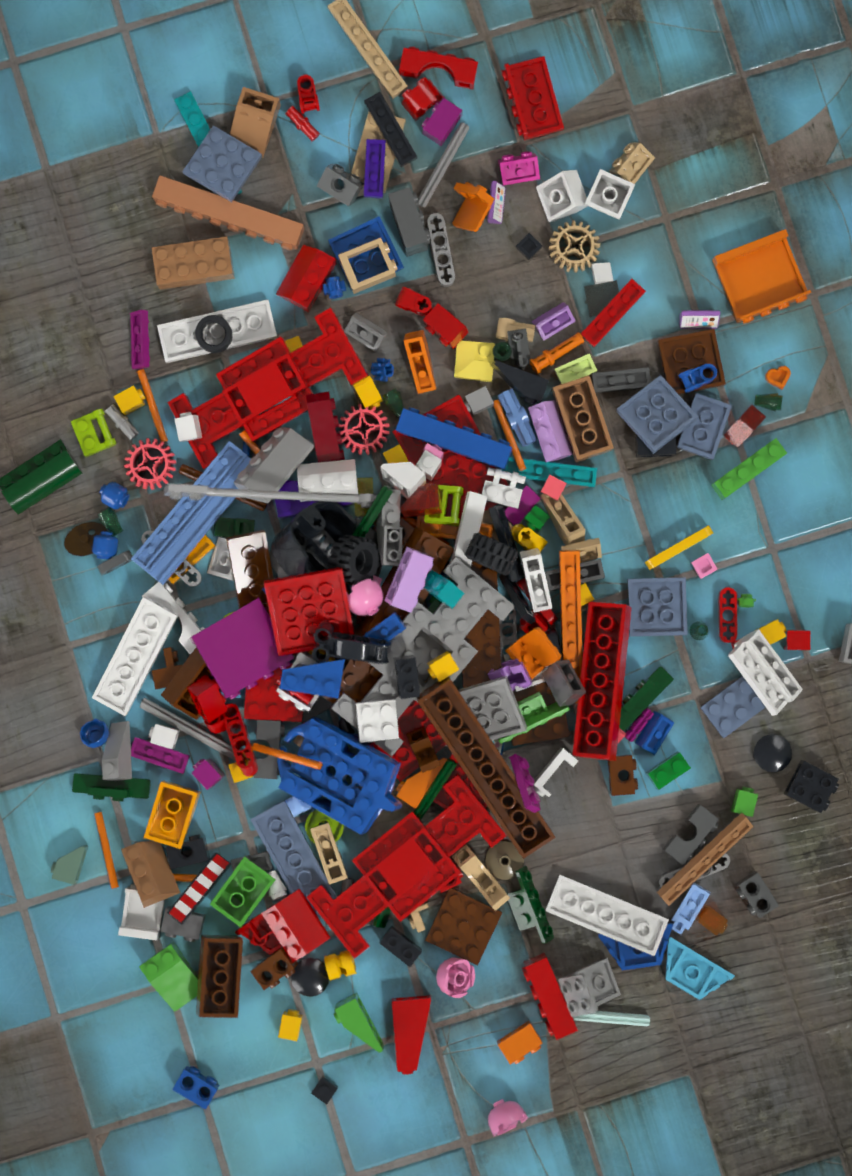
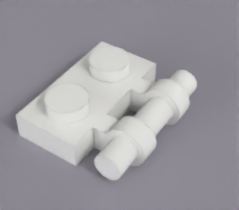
M489 467L487 475L494 476L493 482L485 480L482 495L487 496L486 501L518 509L523 490L516 488V484H524L526 477L519 475L517 472L509 473L502 471L498 467L496 469ZM500 478L510 480V486L499 484Z

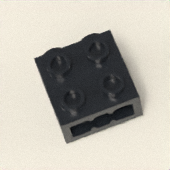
M801 760L784 795L816 812L822 813V811L827 810L830 804L829 798L831 794H834L838 789L839 783L837 782L839 778Z

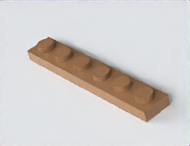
M741 813L693 857L689 863L678 871L673 878L664 884L657 894L670 906L754 826Z

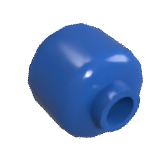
M113 481L107 485L104 484L99 492L101 502L116 510L125 507L130 496L126 487Z
M101 531V535L94 536L92 552L96 555V558L111 559L117 555L118 538L112 536L113 532Z

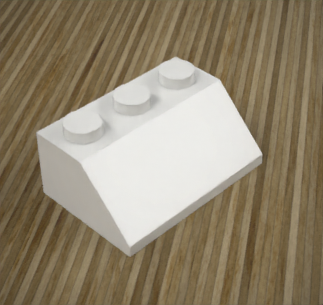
M355 459L300 464L297 468L299 492L358 495Z

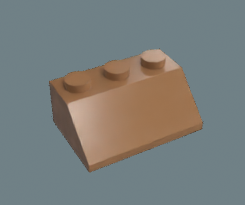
M144 841L121 849L144 908L180 893L161 843Z

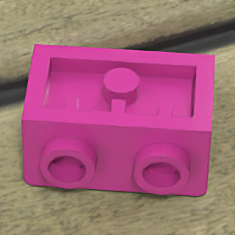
M531 151L522 152L521 156L516 157L504 155L502 159L498 160L503 186L540 179L538 158Z

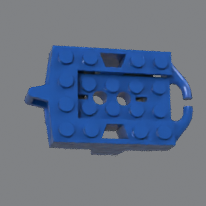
M312 718L310 721L294 727L284 737L283 740L285 742L291 743L295 736H302L304 740L297 755L322 762V767L318 770L295 762L288 764L285 759L277 757L281 778L278 788L359 834L368 832L383 809L395 811L402 807V803L391 794L401 763L374 748L375 743H360L359 734L347 733L320 718ZM349 744L361 751L356 755L348 751ZM280 746L279 750L286 752L287 748ZM331 766H334L336 769L335 775H332L330 772ZM348 775L352 777L351 785L346 780Z

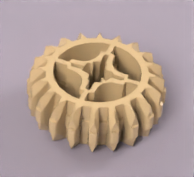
M572 221L571 226H569L568 222H565V229L562 226H558L559 232L554 231L553 236L555 238H550V243L553 244L549 246V250L553 251L550 256L557 257L554 260L555 264L561 262L560 269L566 265L567 272L570 271L571 267H573L574 273H577L578 267H580L581 271L585 270V265L590 268L592 265L590 261L596 262L597 258L595 256L600 253L597 249L601 245L600 243H595L599 240V236L593 237L595 230L593 229L589 232L590 225L588 224L583 228L582 221H580L579 226H576L575 221ZM570 233H578L582 236L575 238ZM564 238L567 248L561 253L559 242ZM588 240L590 252L586 256L582 246ZM572 244L574 246L577 244L578 248L571 249ZM574 255L581 260H570L566 257Z

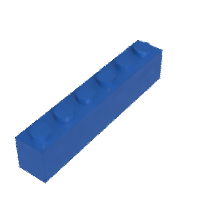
M409 407L407 410L403 408L396 427L398 433L429 444H435L440 448L496 468L506 469L513 450L509 446V442L501 439L497 442L491 440L492 436L481 433V435L473 433L474 430L463 426L460 429L455 427L456 423L445 420L443 423L438 421V417L427 413L424 416L419 414L420 411Z

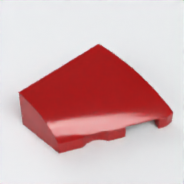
M261 913L235 931L236 935L239 936L241 934L251 940L250 943L260 946L263 951L270 955L282 947Z

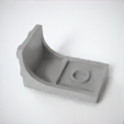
M608 958L601 959L558 979L571 1017L595 1013L598 1011L597 1006L621 995Z

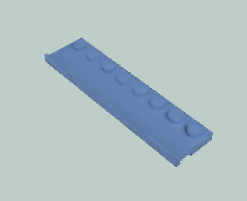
M229 441L193 485L208 486V488L238 489L233 482L237 479L238 474L247 467L251 458ZM204 496L201 500H190V497H182L131 560L164 585L236 497Z

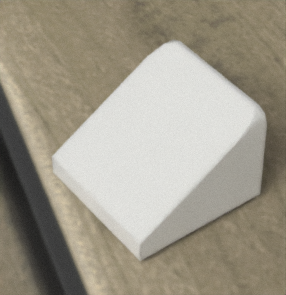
M610 263L592 264L591 269L595 285L613 282Z

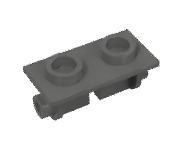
M525 328L507 331L512 366L516 365L518 369L523 370L529 364L530 359L527 330Z

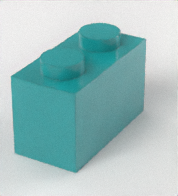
M433 570L425 578L424 589L452 609L465 594L450 580Z

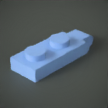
M693 883L671 919L674 922L672 930L680 935L684 929L689 930L711 892Z

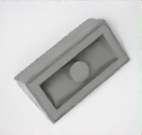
M358 313L352 315L344 330L345 333L375 352L387 335L385 330Z

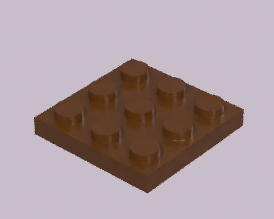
M715 329L658 340L665 380L678 395L684 394L686 389L678 375L705 364L714 365L717 369V376L711 383L691 392L726 385ZM703 370L704 377H712L711 370Z
M546 682L517 692L513 690L517 702L537 692H540L546 706L557 702ZM566 712L562 716L548 720L543 725L530 729L527 733L513 737L511 740L512 746L570 737Z
M450 888L425 941L478 966L502 912L499 910L495 911L491 906Z

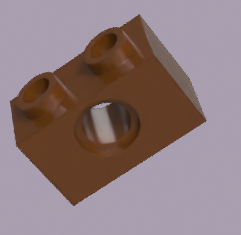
M632 755L616 756V761L608 760L611 796L635 794V790H638V780L634 778L633 770H637L636 759H632ZM621 770L628 772L626 780L622 781L618 778V773Z

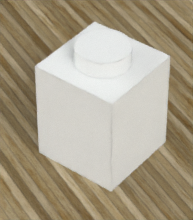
M191 412L180 414V418H175L179 441L185 442L202 438L198 415H192Z
M425 450L417 464L425 470V477L432 481L441 467L442 460Z
M155 724V727H151L149 732L150 743L175 749L180 730Z

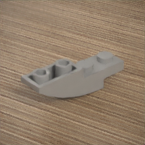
M392 489L393 493L376 518L377 542L381 564L399 566L402 559V527H400L401 490Z

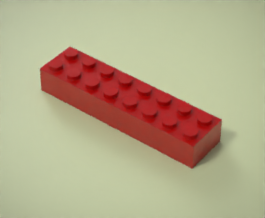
M589 602L580 678L586 693L578 699L572 756L616 761L632 610L627 604Z

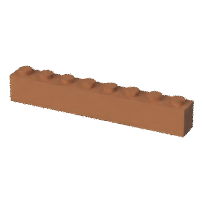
M159 176L152 195L156 205L167 208L169 206L178 213H190L193 218L198 220L208 219L213 225L220 226L222 224L228 226L227 229L238 232L240 230L246 232L245 235L251 238L261 237L264 242L281 244V247L286 250L298 249L305 229L303 224L234 200L230 202L222 196L163 176Z

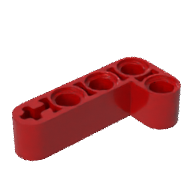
M233 703L226 704L227 711L214 719L217 722L211 724L212 722L208 723L206 720L204 722L209 731L214 734L227 730L238 767L243 775L253 776L258 770V764L244 718L237 705Z

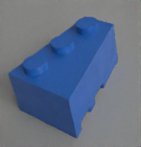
M345 659L283 669L280 689L339 698Z

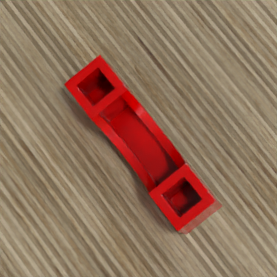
M416 47L403 48L399 68L400 76L418 79L428 69L441 68L452 76L455 86L474 89L478 62L473 58L465 57L461 59L456 58L453 54L440 55L433 50H427V52L419 51Z

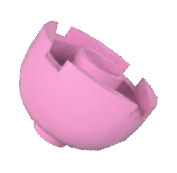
M371 579L361 581L351 588L352 592L349 595L347 593L350 611L361 616H371L377 613L384 599L382 589L376 579H374V582Z
M452 957L440 964L436 974L437 984L440 990L448 996L461 998L468 993L466 991L469 987L474 985L475 969L469 964V961Z
M501 1099L493 1104L494 1108L488 1115V1125L493 1136H496V1134L501 1135L517 1127L516 1125L519 1120L523 1123L528 1117L520 1104L514 1101L504 1102Z

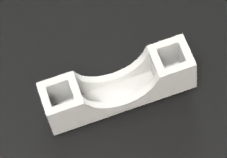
M158 582L142 597H147L178 614L182 622V634L178 641L191 655L196 646L192 644L189 638L205 628L203 626L200 628L195 623L198 621L192 612L187 613L184 607L186 605L179 597L175 599L171 594L173 590L167 583L162 585Z

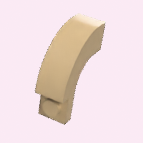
M467 844L452 856L460 869L469 877L495 911L510 899L503 887Z

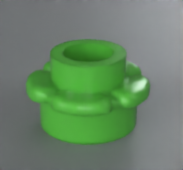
M741 594V598H738L737 601H739V607L752 608L756 599H753L750 594Z

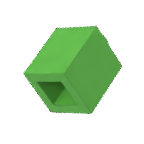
M743 786L742 790L736 789L731 811L753 817L758 794L753 793L754 789Z

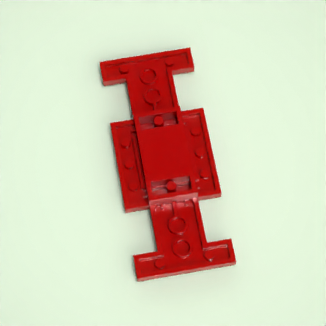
M331 307L314 317L323 334L291 352L284 338L280 336L217 373L216 376L224 389L219 395L196 408H193L186 393H182L167 402L175 418H180V414L191 412L192 415H198L202 438L188 442L203 469H206L218 455L213 445L214 442L244 426L251 441L254 442L307 412L306 395L313 394L310 387L341 369L350 385H354L369 376Z
M459 775L443 786L454 800V803L426 826L423 825L412 811L352 860L364 876L337 898L333 899L323 885H320L306 897L354 959L370 947L358 930L387 907L390 908L401 922L461 873L450 859V856L480 833L492 848L507 836Z

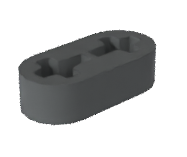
M130 550L101 563L97 568L102 576L131 562L133 556Z

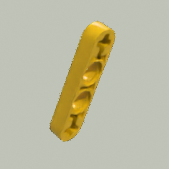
M709 525L647 560L645 564L648 569H653L714 534Z

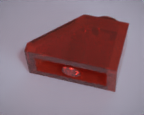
M750 405L723 436L738 448L766 416L755 406Z
M425 484L422 487H418L401 506L403 516L411 517L442 513V499L439 486Z

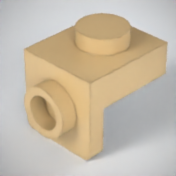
M428 902L423 903L411 913L412 917L409 918L412 928H416L418 933L425 930V925L419 911L428 908Z

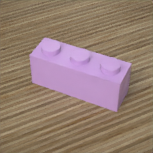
M544 401L529 407L528 409L545 461H558L573 455L556 401Z
M406 547L384 601L394 607L412 612L413 608L417 605L420 590L425 586V578L432 569L434 558L423 552Z

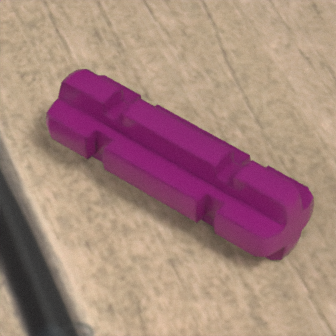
M646 708L641 713L642 715L632 724L630 731L626 732L625 738L629 742L634 741L637 737L636 734L641 732L648 723L647 720H650L654 715L650 709Z

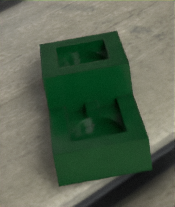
M220 517L214 524L213 536L229 538L254 532L255 520Z

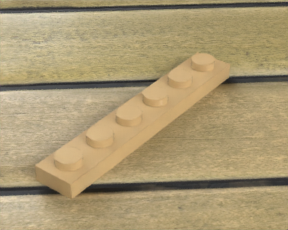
M335 0L329 4V11L390 97L394 99L407 90V84L347 0Z

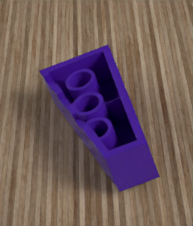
M287 480L279 491L299 492L298 481ZM275 499L278 518L295 517L299 512L318 501L301 502L300 500ZM337 502L342 507L355 505V503Z

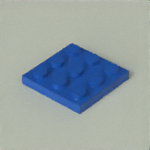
M380 216L328 240L347 282L348 279L338 255L378 238H381L383 243L387 242L390 249L388 256L390 260L394 259L398 269L395 273L404 269ZM379 246L348 259L358 283L388 271Z

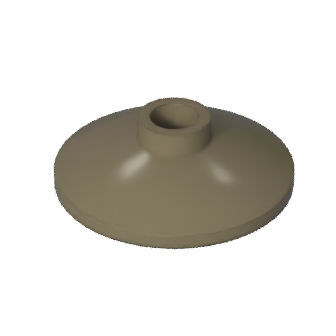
M500 841L494 847L489 848L485 863L487 869L494 877L508 880L516 876L515 871L523 867L524 859L512 842ZM504 857L508 858L509 862L506 865L501 863V860Z

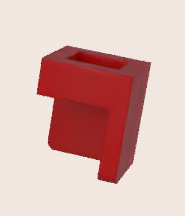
M788 630L787 646H784V650H810L811 631Z

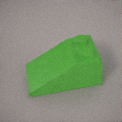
M244 857L210 905L239 927H242L276 879Z
M174 941L139 966L149 983L174 1012L197 997L198 975Z
M358 993L336 1003L335 1013L333 1014L338 1024L342 1023L344 1028L381 1053L384 1043Z

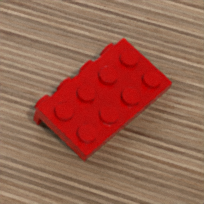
M542 56L512 65L504 64V70H501L504 82H508L509 88H506L508 98L513 100L514 106H511L514 118L517 117L519 124H516L518 135H522L525 141L564 130L545 57Z

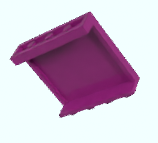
M259 598L189 638L192 644H195L224 694V699L237 697L241 694V689L254 687L258 684L256 682L258 679L263 677L265 680L274 675L273 671L280 667L282 670L291 665L290 661L294 659L292 654L278 656L272 621Z

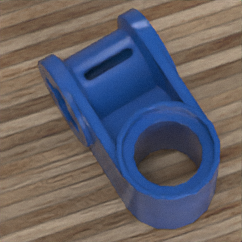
M705 364L679 374L678 376L682 379L686 388L684 390L685 393L711 383L717 376L716 367L712 364ZM703 370H711L712 377H704Z

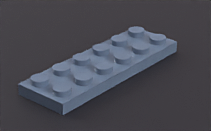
M285 800L250 819L290 893L300 888L306 898L320 885H323L333 899L337 898L331 884L329 885L322 867ZM307 899L308 903L310 904V906H311L312 909L314 910L315 914H316V915H319V913L316 911V909L313 907V905H312V904L309 902V900Z

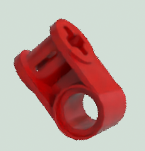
M309 75L300 76L297 80L301 114L312 110L320 111L313 78ZM304 82H309L311 84V86L308 89H303L301 87V85Z
M406 287L401 288L395 302L397 307L420 316H427L433 308L428 297ZM425 302L427 308L424 307L423 310H421L420 304L423 305Z

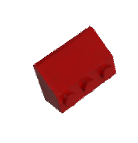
M303 245L276 295L309 313L323 289L322 285L326 283V279L329 278L336 266V259L319 249Z
M300 888L261 913L292 963L331 938Z

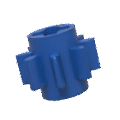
M338 276L327 278L326 284L322 285L324 295H329V299L340 298L343 296V292L346 291L345 281H340Z
M377 358V362L372 363L371 374L375 376L374 380L387 382V377L393 376L394 366L390 363V359Z

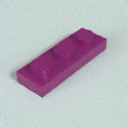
M138 310L130 313L132 369L135 370L150 367L148 310Z
M138 737L134 738L131 747L132 757L181 774L185 773L190 755L150 743V741Z
M514 754L509 759L526 809L536 813L541 810L539 805L540 798L533 786L535 782L528 770L529 763L525 758Z

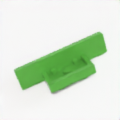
M537 692L517 702L527 725L526 731L498 738L499 743L508 742L513 737L527 733L530 729L543 725L554 717L562 716L570 709L568 705L559 707L557 702L546 706L540 692Z

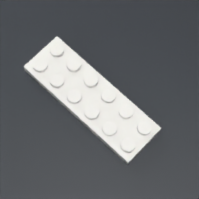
M269 300L157 325L166 363L210 353L200 347L195 336L197 324L208 315L223 317L229 323L233 338L227 349L277 338ZM211 323L204 328L203 338L208 344L218 345L224 340L225 330L220 324Z
M143 597L92 698L126 716L167 639L178 614L147 597Z
M559 875L546 911L653 956L657 952L669 919L562 875Z

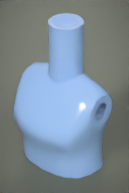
M294 796L285 800L294 818L312 809L310 805Z

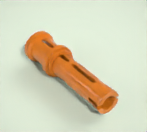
M577 332L549 351L544 350L540 356L535 359H529L532 369L536 374H539L545 367L554 365L555 360L583 344L584 339Z

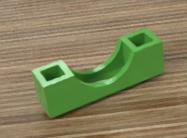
M775 438L711 486L721 500H723L785 456L787 452L777 438Z

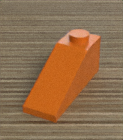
M424 330L406 333L403 341L418 394L436 390Z
M443 757L438 760L440 766L423 773L419 771L409 777L405 783L401 781L395 790L398 792L396 796L416 809L447 759Z

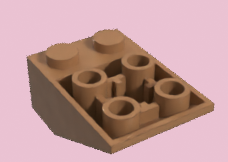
M243 87L237 103L230 135L260 152L262 158L266 152L281 107L279 98Z

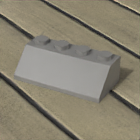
M280 426L273 432L272 437L262 445L257 455L249 461L247 467L238 474L237 479L233 483L238 489L279 491L315 446L291 428ZM248 498L264 503H269L271 500L265 498Z

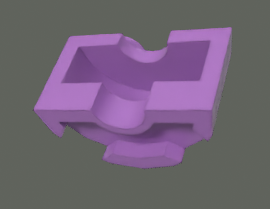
M518 659L501 663L502 668L495 671L492 669L488 673L490 680L507 676L512 691L516 688L515 686L527 688L532 685V680L523 662H519Z

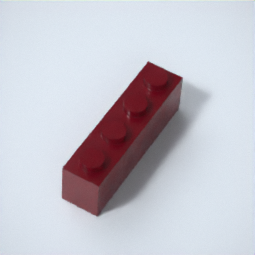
M329 391L306 395L318 463L345 460L344 450L339 448V444H342L341 433L336 432V427H339L338 416L333 415V410L336 409L335 399L330 398Z

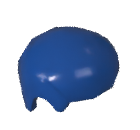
M96 718L85 723L80 731L81 741L90 748L101 747L107 742L109 736V729L105 722Z

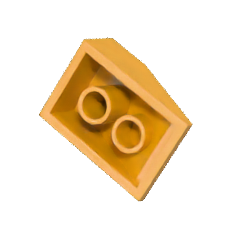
M165 780L161 781L144 838L181 849L201 791Z

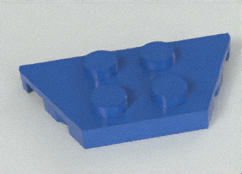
M667 923L655 956L598 933V936L621 970L657 966L662 963L673 924Z

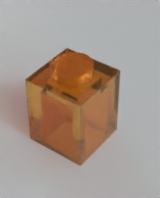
M707 904L695 919L716 936L719 933L722 934L728 926L726 924L728 920Z

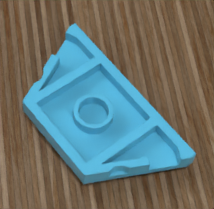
M669 936L665 979L701 1000L709 992L718 989L720 985L734 978V974Z

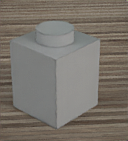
M486 386L465 396L466 401L464 404L473 416L494 405Z

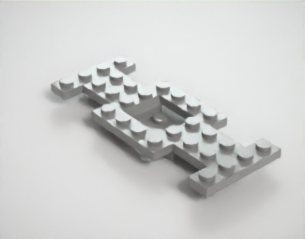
M457 557L452 559L443 572L457 583L456 586L465 594L453 609L441 603L433 614L417 602L412 612H409L402 620L407 628L390 640L391 646L388 651L389 663H370L383 675L361 702L395 699L398 719L413 700L417 702L416 697L399 698L394 657L409 655L416 657L421 693L438 682L436 678L432 679L430 677L425 683L430 676L427 671L430 667L427 663L448 651L459 668L457 672L449 676L453 682L478 652L464 640L474 625L487 610H490L503 621L515 607ZM343 692L331 708L358 729L356 702ZM399 737L398 739L373 742L392 757L404 741Z

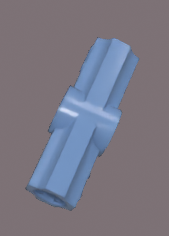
M513 389L499 394L498 398L506 413L505 416L508 424L514 430L521 446L525 447L537 441L529 424L528 415L523 406L521 407Z

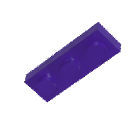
M367 139L365 198H383L386 140Z

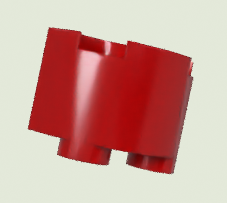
M423 77L417 82V86L413 90L408 89L403 93L402 97L404 100L402 105L412 118L417 121L431 107L435 106L438 101L441 102L444 96L430 79L427 80L426 77Z

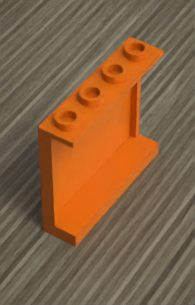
M786 229L724 252L713 258L712 262L737 323L742 321L743 324L749 323L754 320L755 316H767L772 313L771 310L776 308L779 310L785 309L790 306L789 303L794 301L801 303L807 300V296L811 293V290L807 291L788 244L787 237L789 235Z

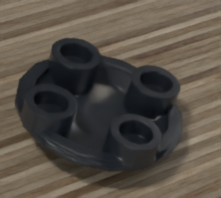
M768 734L757 741L753 757L761 769L767 772H778L789 765L792 759V749L790 743L784 737Z
M318 958L301 960L294 968L296 972L291 975L293 987L303 996H317L325 991L329 984L326 966Z

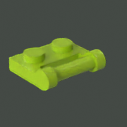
M103 409L95 410L90 414L71 421L85 457L117 444L115 438L111 436L103 416L105 415ZM94 419L98 421L105 439L104 443H101L92 423Z
M429 485L424 518L425 523L459 526L460 499L464 489L459 486ZM448 494H453L451 517L445 516Z

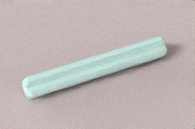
M597 1011L573 1017L576 1021L649 1026L650 1024L649 1015Z

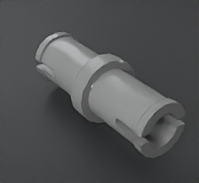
M114 404L105 410V413L115 422L116 428H120L130 441L139 434L128 421L129 418L127 416L124 417Z

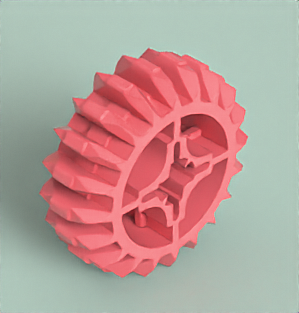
M358 404L359 410L356 411L355 407L352 406L351 410L353 413L350 414L346 410L345 414L348 418H340L345 424H339V428L344 429L339 432L341 436L345 435L342 438V443L348 441L345 445L346 449L352 445V453L359 449V455H362L363 450H366V454L370 455L369 449L371 448L374 453L377 452L376 445L379 448H383L380 441L387 442V438L383 437V435H389L390 432L384 429L390 426L389 423L383 424L387 417L383 416L380 418L383 414L382 410L375 413L377 407L374 406L371 410H369V407L362 409V405ZM365 415L372 416L379 424L367 423ZM359 416V424L348 429L351 421ZM362 421L364 422V425H366V428L369 427V429H367L365 433L366 438H364V434H362V431L359 432V430L362 429ZM376 430H380L377 438L369 443V435L372 432H376ZM349 435L361 436L363 444L354 442Z
M147 438L144 445L143 441L139 440L140 447L133 444L132 447L135 451H127L131 458L125 457V460L130 462V464H125L124 467L131 470L127 471L126 475H133L130 481L135 482L137 480V487H140L143 483V489L145 490L149 484L151 490L155 489V484L162 488L161 481L168 484L169 482L165 478L167 476L173 478V475L169 472L176 471V468L171 466L176 464V460H170L175 454L173 452L168 453L171 448L169 446L164 448L165 443L163 441L158 445V440L154 439L151 444L150 439ZM148 450H158L163 456L151 457ZM143 453V461L136 467V460ZM148 458L155 462V464H152L154 465L152 469L146 466L149 461ZM165 461V468L158 476V467ZM149 471L153 479H144L138 473Z

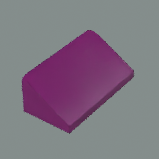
M526 485L523 488L518 509L508 506L505 510L507 520L512 525L519 524L541 498Z

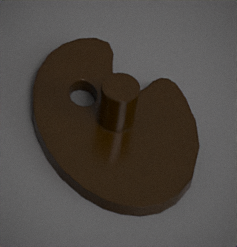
M86 522L74 527L65 538V549L75 556L93 554V538L95 535H101V531H107L106 527L97 522ZM91 529L95 530V533L93 535L89 534V531Z

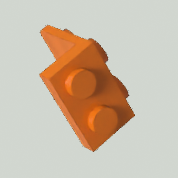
M456 182L453 189L462 195L465 200L452 224L460 229L477 232L490 210L494 198L481 185L474 186L468 182H465V184Z
M539 627L520 637L505 650L511 659H518L519 662H523L531 680L544 668L561 658L558 649Z

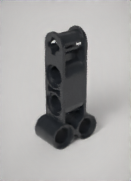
M329 622L320 623L315 631L314 639L317 643L313 649L312 658L317 663H325L330 656L376 664L389 663L388 651L391 646L390 641L334 632V627ZM320 631H326L329 636H323ZM318 649L325 650L327 654H320Z

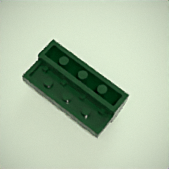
M60 439L1 477L0 488L9 505L19 515L81 475L82 471L69 453L64 442Z

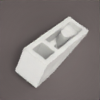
M535 548L519 552L533 612L552 609L539 549Z

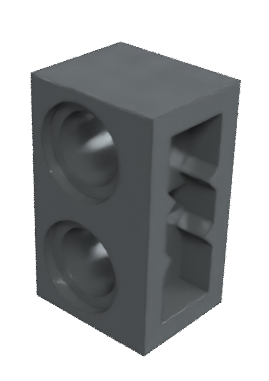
M754 871L736 883L738 886L736 891L741 899L745 898L749 905L746 907L752 916L756 915L758 918H761L779 906L758 872ZM753 882L755 889L752 892H747L746 885ZM764 899L765 906L758 909L756 906L757 901Z

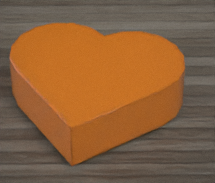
M787 366L770 369L766 373L765 379L769 384L783 390L791 371Z

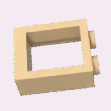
M381 238L338 255L353 294L396 277L395 271L398 270L394 259L390 260L387 242L383 243ZM379 246L388 271L358 283L348 259Z

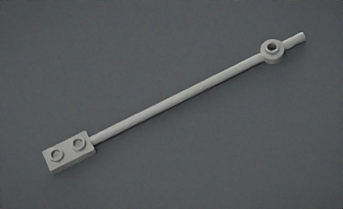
M167 484L164 487V496H170V499L190 497V500H201L204 496L350 502L361 505V508H370L376 498L375 494L345 495L208 488V486Z

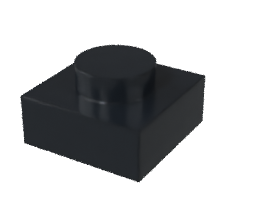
M528 233L515 248L530 260L543 246Z
M322 1076L311 1094L325 1104H328L338 1086Z

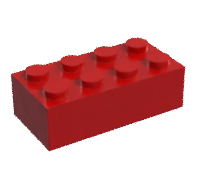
M545 952L523 961L525 965L522 968L527 982L531 980L533 984L530 985V989L534 999L539 998L540 1003L537 1005L542 1017H547L548 1019L545 1024L550 1036L554 1035L556 1040L578 1031Z

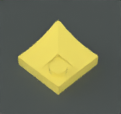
M460 341L456 349L454 377L492 382L493 368L491 365L494 362L495 343Z

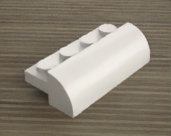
M759 629L745 635L734 644L735 648L728 654L729 658L771 715H777L787 703L793 702L803 689Z

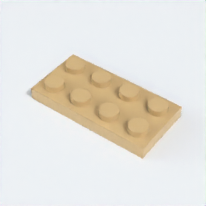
M370 112L367 115L351 174L357 175L363 183L365 180L367 139L385 140ZM395 117L403 130L406 119ZM387 142L385 148L383 193H386L395 161V156Z

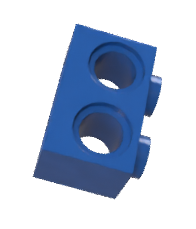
M186 1066L172 1090L206 1110L220 1085L217 1084V1080L213 1077H205L200 1074L201 1071L198 1068ZM184 1077H191L194 1083L187 1085L184 1082ZM201 1087H208L210 1094H202Z

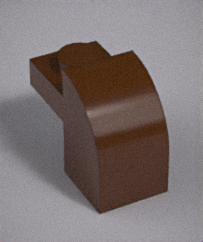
M173 647L163 648L167 668L152 670L156 690L166 688L183 665L176 664V662H179L177 650L174 651Z
M424 727L406 734L422 773L440 766Z

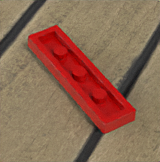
M631 279L581 333L582 337L595 348L646 291L636 281Z

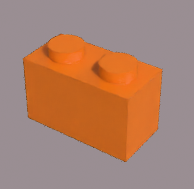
M530 1020L497 1041V1045L510 1065L512 1063H520L525 1059L524 1055L529 1052L535 1053L541 1048L540 1045L543 1044L542 1039Z

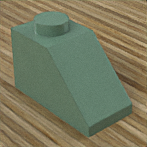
M83 845L57 859V862L54 861L51 867L52 879L72 885L77 884L88 846Z

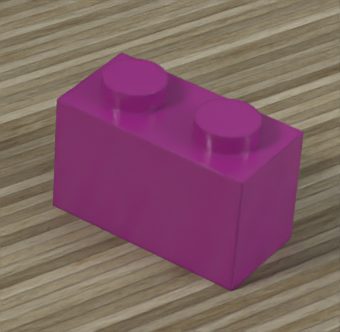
M445 98L435 104L432 109L434 113L430 118L427 117L422 124L423 135L440 146L444 144L463 113L462 109Z
M210 758L200 759L193 766L195 769L192 772L193 776L207 790L215 786L225 776Z

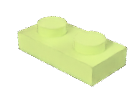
M589 353L555 368L554 371L560 384H564L596 373L597 369Z

